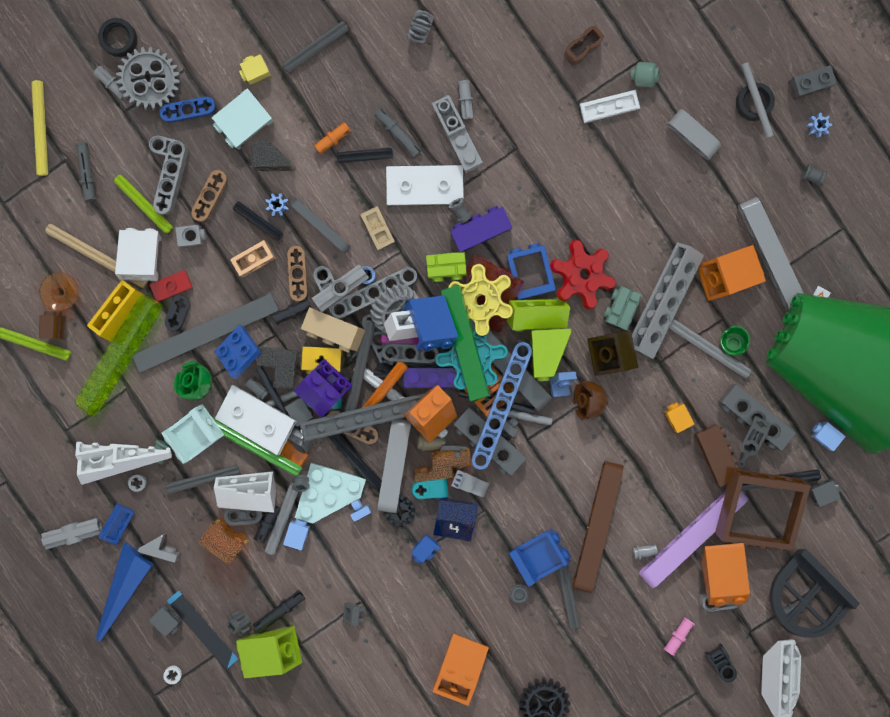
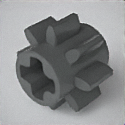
M239 610L228 616L227 628L232 634L238 633L240 636L250 630L248 625L251 624V620L245 612L240 614Z

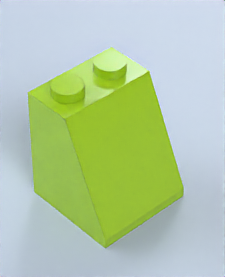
M571 329L530 331L532 377L537 378V381H549V377H554L570 337Z
M295 626L270 630L261 634L247 635L236 641L244 678L282 675L302 663Z

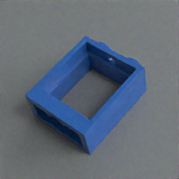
M539 243L528 246L529 249L521 251V248L513 249L506 256L517 300L556 290L545 245L540 246ZM540 252L548 284L521 291L513 259Z

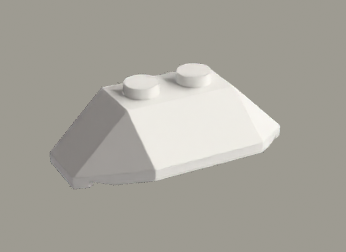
M789 639L778 641L763 656L761 695L774 717H792V710L796 706L800 694L801 654L795 640Z

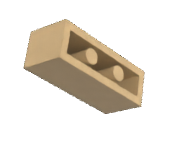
M310 307L301 327L302 330L307 331V336L315 339L318 336L322 337V342L332 346L334 343L339 344V349L348 353L350 349L358 351L366 331Z

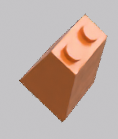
M753 245L700 263L697 269L708 301L736 293L766 281Z
M437 385L420 398L404 416L431 443L457 417L452 399Z
M744 543L705 546L701 567L708 604L720 607L729 603L741 605L748 602L750 590Z

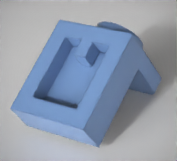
M576 372L557 373L549 379L552 397H566L571 394L569 386L571 385L570 383L577 379Z

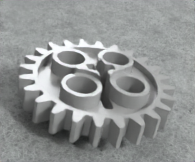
M142 47L141 53L134 49L133 56L127 53L128 60L121 59L124 66L118 65V69L121 72L116 73V77L121 79L116 82L117 85H123L119 88V92H126L123 98L127 99L130 97V105L137 102V108L142 104L145 110H147L148 105H151V108L155 110L156 104L161 108L163 101L169 104L168 97L175 98L172 91L178 92V88L174 85L180 84V81L175 79L179 77V72H174L177 69V65L171 66L172 58L166 60L167 53L161 56L160 49L153 53L152 47L149 48L148 52H145L144 47ZM158 64L161 66V70L154 72L151 70V66ZM134 67H139L142 69V72L134 74L131 70ZM147 75L151 78V82H147L145 79ZM157 83H162L165 88L158 91L154 86ZM143 86L146 90L143 93H137L135 88Z

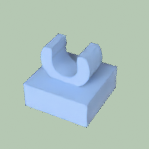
M359 499L351 503L355 510L351 513L354 522L372 512L369 504L362 506Z

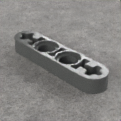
M296 197L293 199L290 205L344 254L351 248Z

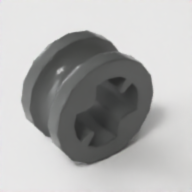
M298 475L292 478V489L294 491L303 492L310 488L308 476Z

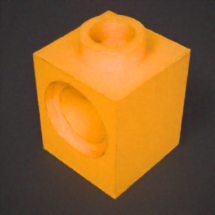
M678 402L667 406L668 410L664 411L671 427L676 433L694 425L683 403L678 404Z

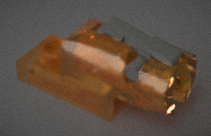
M442 445L440 450L432 453L433 468L420 466L418 470H414L415 482L453 478L452 468L457 470L471 466L469 447Z

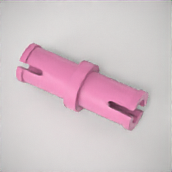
M684 617L676 632L673 631V636L666 647H664V650L674 656L682 642L685 643L687 640L686 636L695 624Z

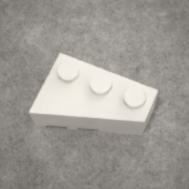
M273 472L216 477L214 492L219 508L274 513L276 486Z

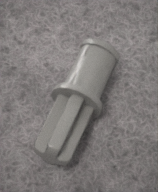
M102 66L97 67L94 75L119 100L124 99L123 95L126 92H119V88L122 85H117V78L109 74Z
M459 81L460 99H458V102L461 104L462 119L469 120L473 118V97H471L470 81Z

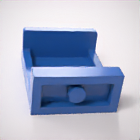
M445 296L410 299L404 306L403 311H410L419 339V343L416 345L417 350L424 349V351H430L438 347L446 349L451 347L458 338Z
M552 528L512 549L509 553L528 587L559 568L569 565L571 562L570 553L566 548L563 549L560 544L561 538L559 534L553 531Z

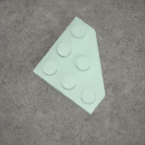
M311 463L307 474L310 488L302 492L295 518L315 523L361 498L366 479Z

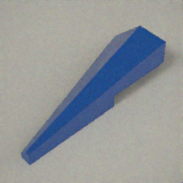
M127 542L123 544L96 635L99 642L103 640L154 565L153 562L142 556L136 548Z

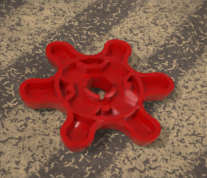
M572 240L569 243L571 253L569 260L561 261L560 259H554L550 263L551 271L560 274L564 279L563 286L557 291V297L560 301H567L572 295L577 294L582 298L583 306L588 310H592L597 304L596 290L599 288L612 290L616 284L614 278L606 276L602 271L603 263L607 261L609 253L607 250L600 248L593 255H587L583 249L582 242ZM582 269H585L588 277L586 280L580 277Z

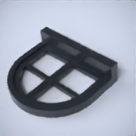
M798 549L774 577L770 588V606L775 619L786 631L798 637L815 638L829 633L850 609H856L860 604L807 549ZM798 566L815 582L803 598L786 582L787 578ZM783 585L800 601L788 616L785 614L781 603ZM820 589L838 605L826 620L808 604ZM806 607L822 624L812 628H805L793 623V621Z

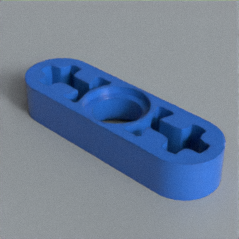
M210 97L165 104L160 109V116L168 123L209 116L215 112L216 104ZM206 101L212 104L208 111L204 108H199L200 113H197L198 110L195 103H198L199 107L204 106ZM185 105L193 106V112L190 115L183 113ZM179 106L180 117L177 113L171 114V118L165 115L168 112L167 109L175 112L178 111L176 107Z

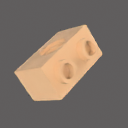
M263 240L230 260L239 276L245 277L275 260L276 257L268 243Z

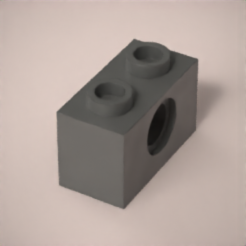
M831 65L793 77L788 81L794 100L829 89L837 84Z

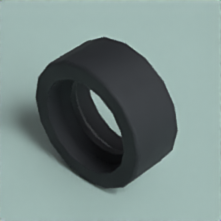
M122 18L108 19L99 29L98 39L100 45L107 53L113 56H127V53L130 54L137 45L135 29ZM116 26L125 28L129 34L127 44L119 49L111 47L107 42L108 32Z
M755 82L758 91L763 93L766 98L765 111L768 115L774 107V94L767 85ZM747 85L736 97V108L743 118L757 121L760 120L758 113L748 111L744 105V98L750 92Z

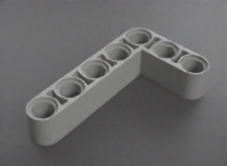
M324 266L315 269L314 279L320 291H323L335 281V278L330 269ZM404 268L346 297H342L328 308L334 317L345 318L376 302L375 299L369 296V291L372 288H377L379 292H385L386 283L391 279L396 281L397 286L402 284L409 287L416 283L417 273L413 268ZM326 270L328 277L326 280L321 281L318 278V274L320 271ZM407 271H411L414 274V279L410 282L405 281L403 278L404 273ZM337 284L335 287L336 292L342 293ZM355 296H360L362 299V304L359 307H355L352 304V299ZM339 304L345 308V312L342 315L335 313V307Z

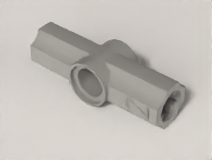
M357 265L314 296L312 300L320 311L323 312L369 279L362 267ZM338 283L345 284L346 289L343 293L336 292L335 287Z
M99 518L80 523L74 522L64 525L59 529L42 533L41 540L45 549L64 544L70 545L83 541L85 538L100 535L103 527Z

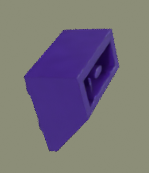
M323 359L296 387L294 392L322 418L348 391L352 384L330 363Z

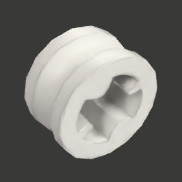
M169 666L164 672V680L168 684H176L182 675L180 668ZM170 670H174L173 673L175 671L178 673L174 680H172V677H168Z

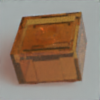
M217 519L211 523L198 544L230 565L238 557L249 540L246 539L247 535L241 532L239 534L227 526L224 519L221 521Z

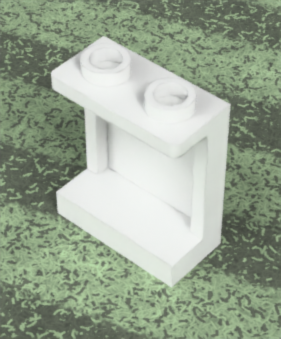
M134 228L119 230L115 270L119 280L158 281L159 274L156 271L158 245L159 241H161V235L155 229L139 231Z

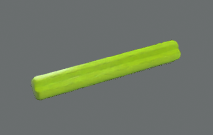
M118 175L114 179V183L164 233L168 234L172 231L173 226L161 214L157 213L154 207L122 175Z
M0 328L1 339L62 360H69L71 356V351L5 328Z

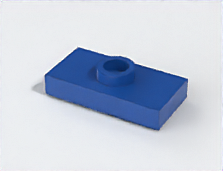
M116 503L98 537L101 540L117 545L135 511Z

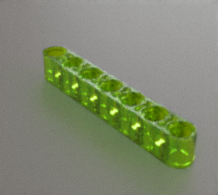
M148 294L138 298L76 399V405L90 416L96 415L101 410L161 313L162 304Z

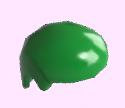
M730 326V328L722 333L720 339V346L723 352L729 356L742 355L747 351L750 344L748 331L741 326Z

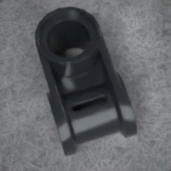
M721 643L712 651L704 652L708 661L724 682L730 683L736 679L737 671ZM725 668H731V673L728 676L722 675Z

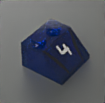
M440 498L433 535L471 542L478 508L477 503Z

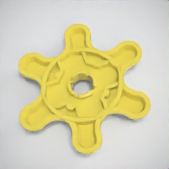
M476 264L472 267V279L468 284L463 285L454 281L450 283L449 288L456 285L461 286L469 318L475 322L476 333L484 336L489 332V320L492 316L498 315L506 319L513 314V308L501 300V294L510 287L511 280L508 276L501 275L495 281H489L485 275V267L481 264ZM480 295H484L486 298L484 305L477 304V298Z

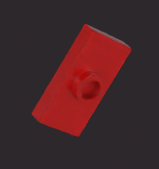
M186 270L149 284L156 302L193 288Z

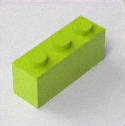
M559 299L509 301V305L513 308V314L507 318V323L512 330H553L567 328L570 306L566 301H560Z

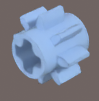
M822 113L817 114V119L814 116L809 118L811 123L806 125V127L810 128L809 135L814 133L819 138L822 133L824 135L829 133L827 128L832 126L828 121L829 116L822 117ZM820 122L822 125L818 129L817 125Z
M272 193V198L266 200L269 203V207L266 210H273L272 216L274 217L276 213L283 216V211L289 210L286 207V203L289 200H282V193L278 197ZM279 201L282 204L281 208L273 206L274 202L278 203Z

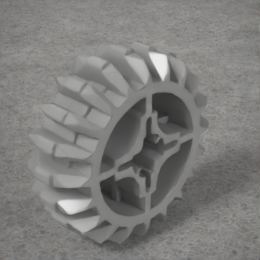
M393 284L392 289L386 287L385 292L380 291L381 295L375 297L376 302L372 303L373 309L370 310L371 318L375 326L382 332L387 333L384 323L391 313L403 311L406 300L408 302L410 299H419L417 293L408 286Z

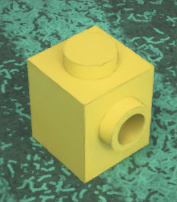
M261 54L255 57H246L243 59V63H240L242 68L239 71L243 81L247 80L250 85L271 76Z

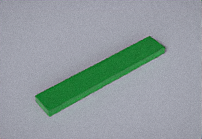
M456 285L442 290L441 294L445 296L458 334L455 346L469 399L471 402L489 397L488 385L461 286Z

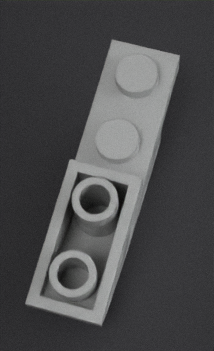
M447 95L433 102L432 106L465 172L468 173L482 166L483 162L450 96Z

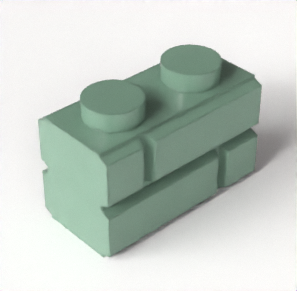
M622 286L614 289L611 296L613 300L611 307L607 306L603 317L606 318L604 322L624 331L628 330L642 295Z

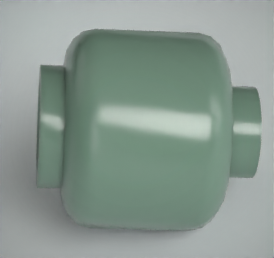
M638 62L636 67L631 70V80H634L637 87H654L659 82L660 68L653 62Z

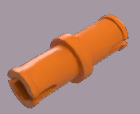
M342 122L332 132L328 131L327 135L313 146L322 155L331 146H336L338 141L350 133L351 130L345 122Z

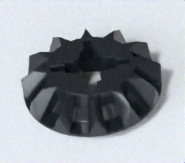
M399 496L398 503H400L401 509L408 510L402 513L401 519L397 513H384L387 521L393 526L402 527L408 525L413 520L415 507L410 499Z

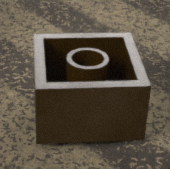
M631 330L587 338L594 376L639 368Z

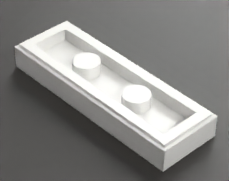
M636 90L579 104L584 123L640 109Z

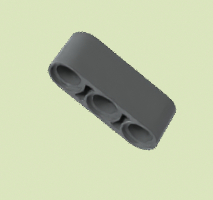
M387 344L382 350V355L387 361L430 364L436 361L438 351L436 348L432 349L435 352V358L427 360L424 357V349L417 350L416 345ZM390 347L395 348L397 351L394 358H388L386 355V350ZM409 348H413L416 351V356L413 359H407L405 356V352Z

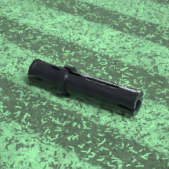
M297 590L289 598L281 600L277 607L253 623L254 629L261 634L282 616L291 613L294 607L306 599L303 597V593Z

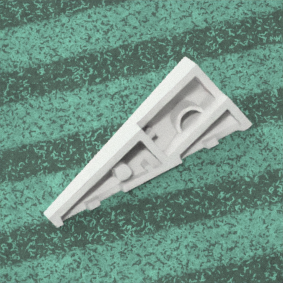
M76 442L77 477L81 485L172 458L170 448L160 450L151 446L145 449L139 448L136 445L110 444V446H101L98 443L86 445L82 442Z

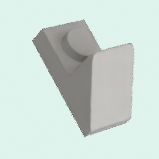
M166 533L138 549L140 553L174 563L179 560L181 553L177 552L174 547H163Z

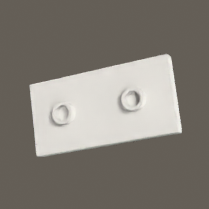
M462 165L386 167L387 206L449 205L452 201L463 198Z
M235 385L231 386L215 417L216 420L276 455H280L297 422Z

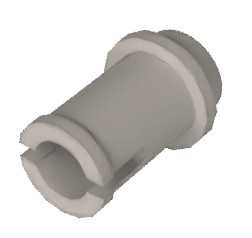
M655 543L641 547L636 545L635 548H632L634 559L641 560L644 557L658 555Z

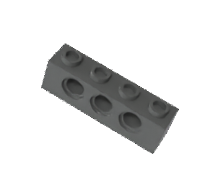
M732 384L718 401L722 404L720 408L728 414L732 412L737 416L735 420L742 426L748 425L750 427L752 416L755 413L761 419L770 422L774 427V433L771 436L767 434L765 444L772 450L782 451L796 434L795 431L737 384ZM740 401H743L745 404V408L743 411L739 412L737 410V404Z
M468 407L453 425L456 426L454 430L461 437L466 435L470 439L468 443L475 448L485 421ZM473 424L478 425L480 428L479 433L476 435L469 433V427ZM500 435L490 462L494 460L499 464L497 468L504 475L509 473L512 476L527 458ZM506 450L508 452L507 459L500 460L497 457L498 452Z

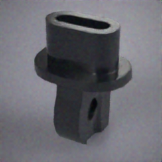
M379 363L374 369L373 375L386 378L396 363H393V366L388 363Z

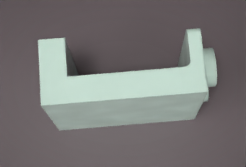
M248 88L212 117L215 121L213 126L219 133L224 132L227 136L225 141L231 148L236 147L238 150L242 148V144L264 126H269L274 122Z
M201 404L192 409L173 426L163 431L162 435L165 442L174 450L177 459L185 464L223 437L224 433L204 405Z

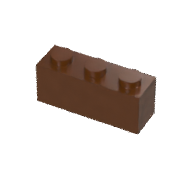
M713 424L695 432L694 435L716 485L722 487L728 484L731 470H741V468L738 467V462L733 460L732 455H734L731 445L726 444L724 439L726 433L723 427Z

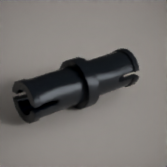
M308 299L294 305L290 304L288 308L272 315L276 324L279 325L291 318L296 319L298 315L307 312L311 305Z
M276 505L274 513L266 512L264 517L261 518L259 521L260 526L253 537L254 540L258 541L260 538V543H265L270 529L275 525L274 521L280 511V507Z

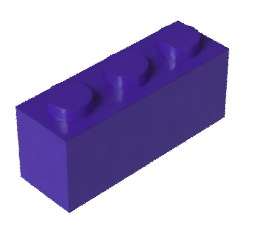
M494 206L488 209V214L484 216L477 214L470 218L471 222L458 223L452 226L453 230L450 233L459 252H464L511 230L513 227L504 208Z
M407 368L404 372V388H433L437 385L440 388H456L454 386V379L457 371L455 368Z

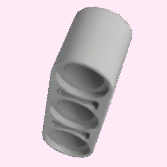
M682 109L667 123L674 133L706 160H710L722 146L717 138Z

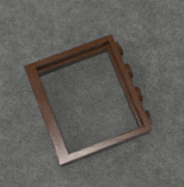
M732 469L715 534L725 544H732L733 542L744 543L745 547L756 545L761 549L771 547L778 551H785V549L793 550L811 485L799 478ZM743 483L795 491L783 539L730 532Z

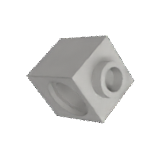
M202 226L175 227L178 247L186 248L204 245L206 231L202 229ZM191 231L196 233V238L193 241L188 240V234Z

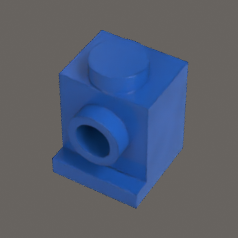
M426 533L411 550L412 558L421 565L425 560L429 561L436 553L434 549L439 550L441 545Z

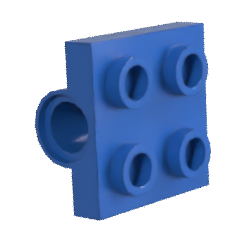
M238 325L214 351L229 375L234 379H237L262 353L247 330L241 325Z

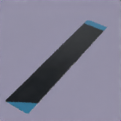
M177 591L167 600L225 669H228L238 660L236 655L180 591Z

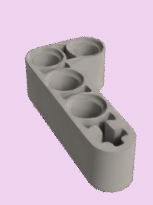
M154 136L149 141V147L154 153L164 156L165 160L153 207L157 213L168 216L173 213L188 157V148L178 140ZM159 141H163V148L156 150V144ZM177 146H182V152L179 155H175L174 149ZM176 164L178 167L177 171L171 174L169 169L172 165ZM172 183L173 189L170 192H165V185ZM161 204L168 205L167 208L162 209L160 207Z

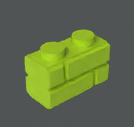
M465 252L426 255L428 279H432V282H443L444 278L451 277L452 281L463 280V276L467 275Z

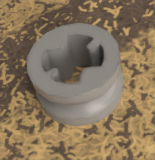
M140 474L133 475L128 481L129 488L134 492L143 490L147 485L146 478ZM135 478H138L139 481L142 480V484L139 485L140 488H137L136 485L133 486Z

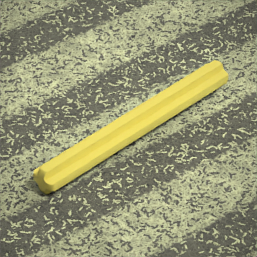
M35 80L32 81L36 174L46 176L48 175L44 88L42 81Z

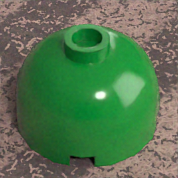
M197 362L183 364L182 371L180 373L177 372L175 376V393H178L180 398L189 401H197L204 398L212 386V376L209 370Z

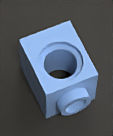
M825 421L818 422L813 427V433L811 434L812 438L830 451H835L846 437Z
M300 519L292 520L283 545L302 550L310 526L306 525L307 522Z

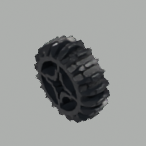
M542 677L541 683L536 678L535 685L529 682L528 686L530 689L524 687L523 692L525 694H520L519 696L523 700L519 702V707H522L520 713L525 714L524 717H539L537 715L541 713H546L549 717H566L564 713L570 712L567 706L571 705V702L566 700L569 698V694L564 693L566 688L564 686L560 687L559 681L553 685L552 678L549 679L548 683H546L545 677ZM541 690H550V691H552V692H554V693H549V694H547V695H544V694H542L540 691H541ZM534 695L536 697L537 703L534 705V708L530 710L529 702L531 697ZM559 697L560 705L558 710L554 712L552 705ZM541 700L547 701L548 707H544V705L542 707Z

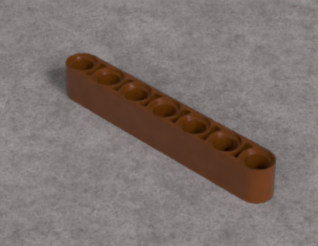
M604 461L573 580V589L588 593L593 591L624 465Z

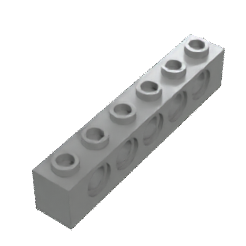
M676 243L632 334L636 352L654 359L704 257L702 253L693 247Z

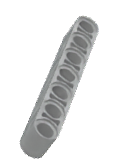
M755 197L738 205V209L788 313L794 295L803 293L760 200Z

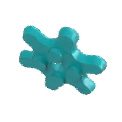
M474 331L487 385H494L497 381V375L492 371L491 363L495 359L505 358L508 350L504 345H490L486 339L488 334L480 336ZM454 342L449 352L439 353L436 356V364L440 367H454L457 371L454 386L462 390L466 388Z

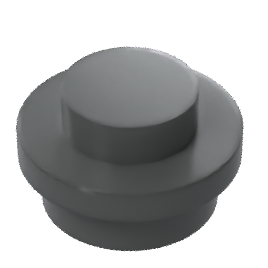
M516 584L510 589L509 594L513 602L520 604L528 599L529 592L524 585Z

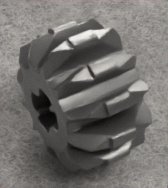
M418 9L409 28L408 39L417 44H424L434 19L433 15Z

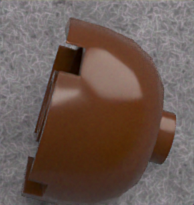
M580 381L581 384H577L574 390L573 402L574 404L577 403L578 410H575L578 418L582 420L596 418L604 412L608 404V395L601 385L593 381Z

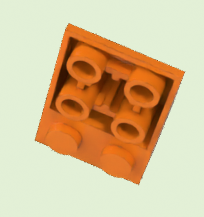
M453 633L433 684L432 692L469 706L489 647Z

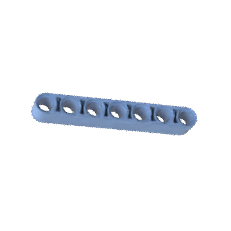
M518 343L513 348L472 455V464L477 469H485L490 463L532 353L531 347L527 343ZM519 346L527 348L526 356L521 357L518 355L517 349ZM513 364L520 366L521 370L517 375H513L510 372V367ZM506 382L513 384L514 388L511 393H506L503 390V385ZM499 400H504L507 404L504 411H498L496 408V403ZM493 418L498 419L500 422L497 429L489 427V422ZM491 437L493 440L492 445L484 447L482 445L483 438ZM478 455L485 456L486 462L483 465L475 463V458Z

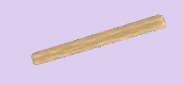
M49 224L45 229V232L115 272L116 261L53 224ZM129 280L141 288H144L148 282Z

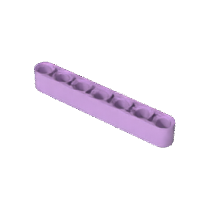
M726 491L641 569L639 575L651 588L658 586L716 531ZM742 491L740 492L735 513L748 501V497Z

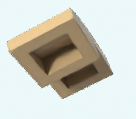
M378 206L360 214L377 250L395 242Z

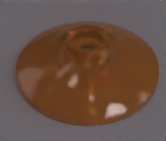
M52 273L40 285V298L44 305L52 310H66L76 302L78 286L75 280L68 274ZM60 288L64 290V293L61 296L58 294V290Z

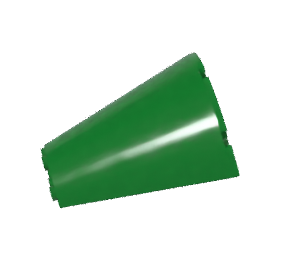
M797 293L791 300L789 312L783 317L782 323L785 324L784 328L776 333L775 343L766 355V364L865 452L880 454L882 449L890 450V307Z

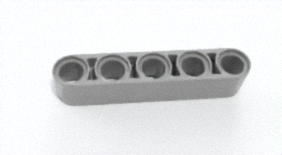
M397 419L391 423L378 511L397 513L411 423L407 419Z

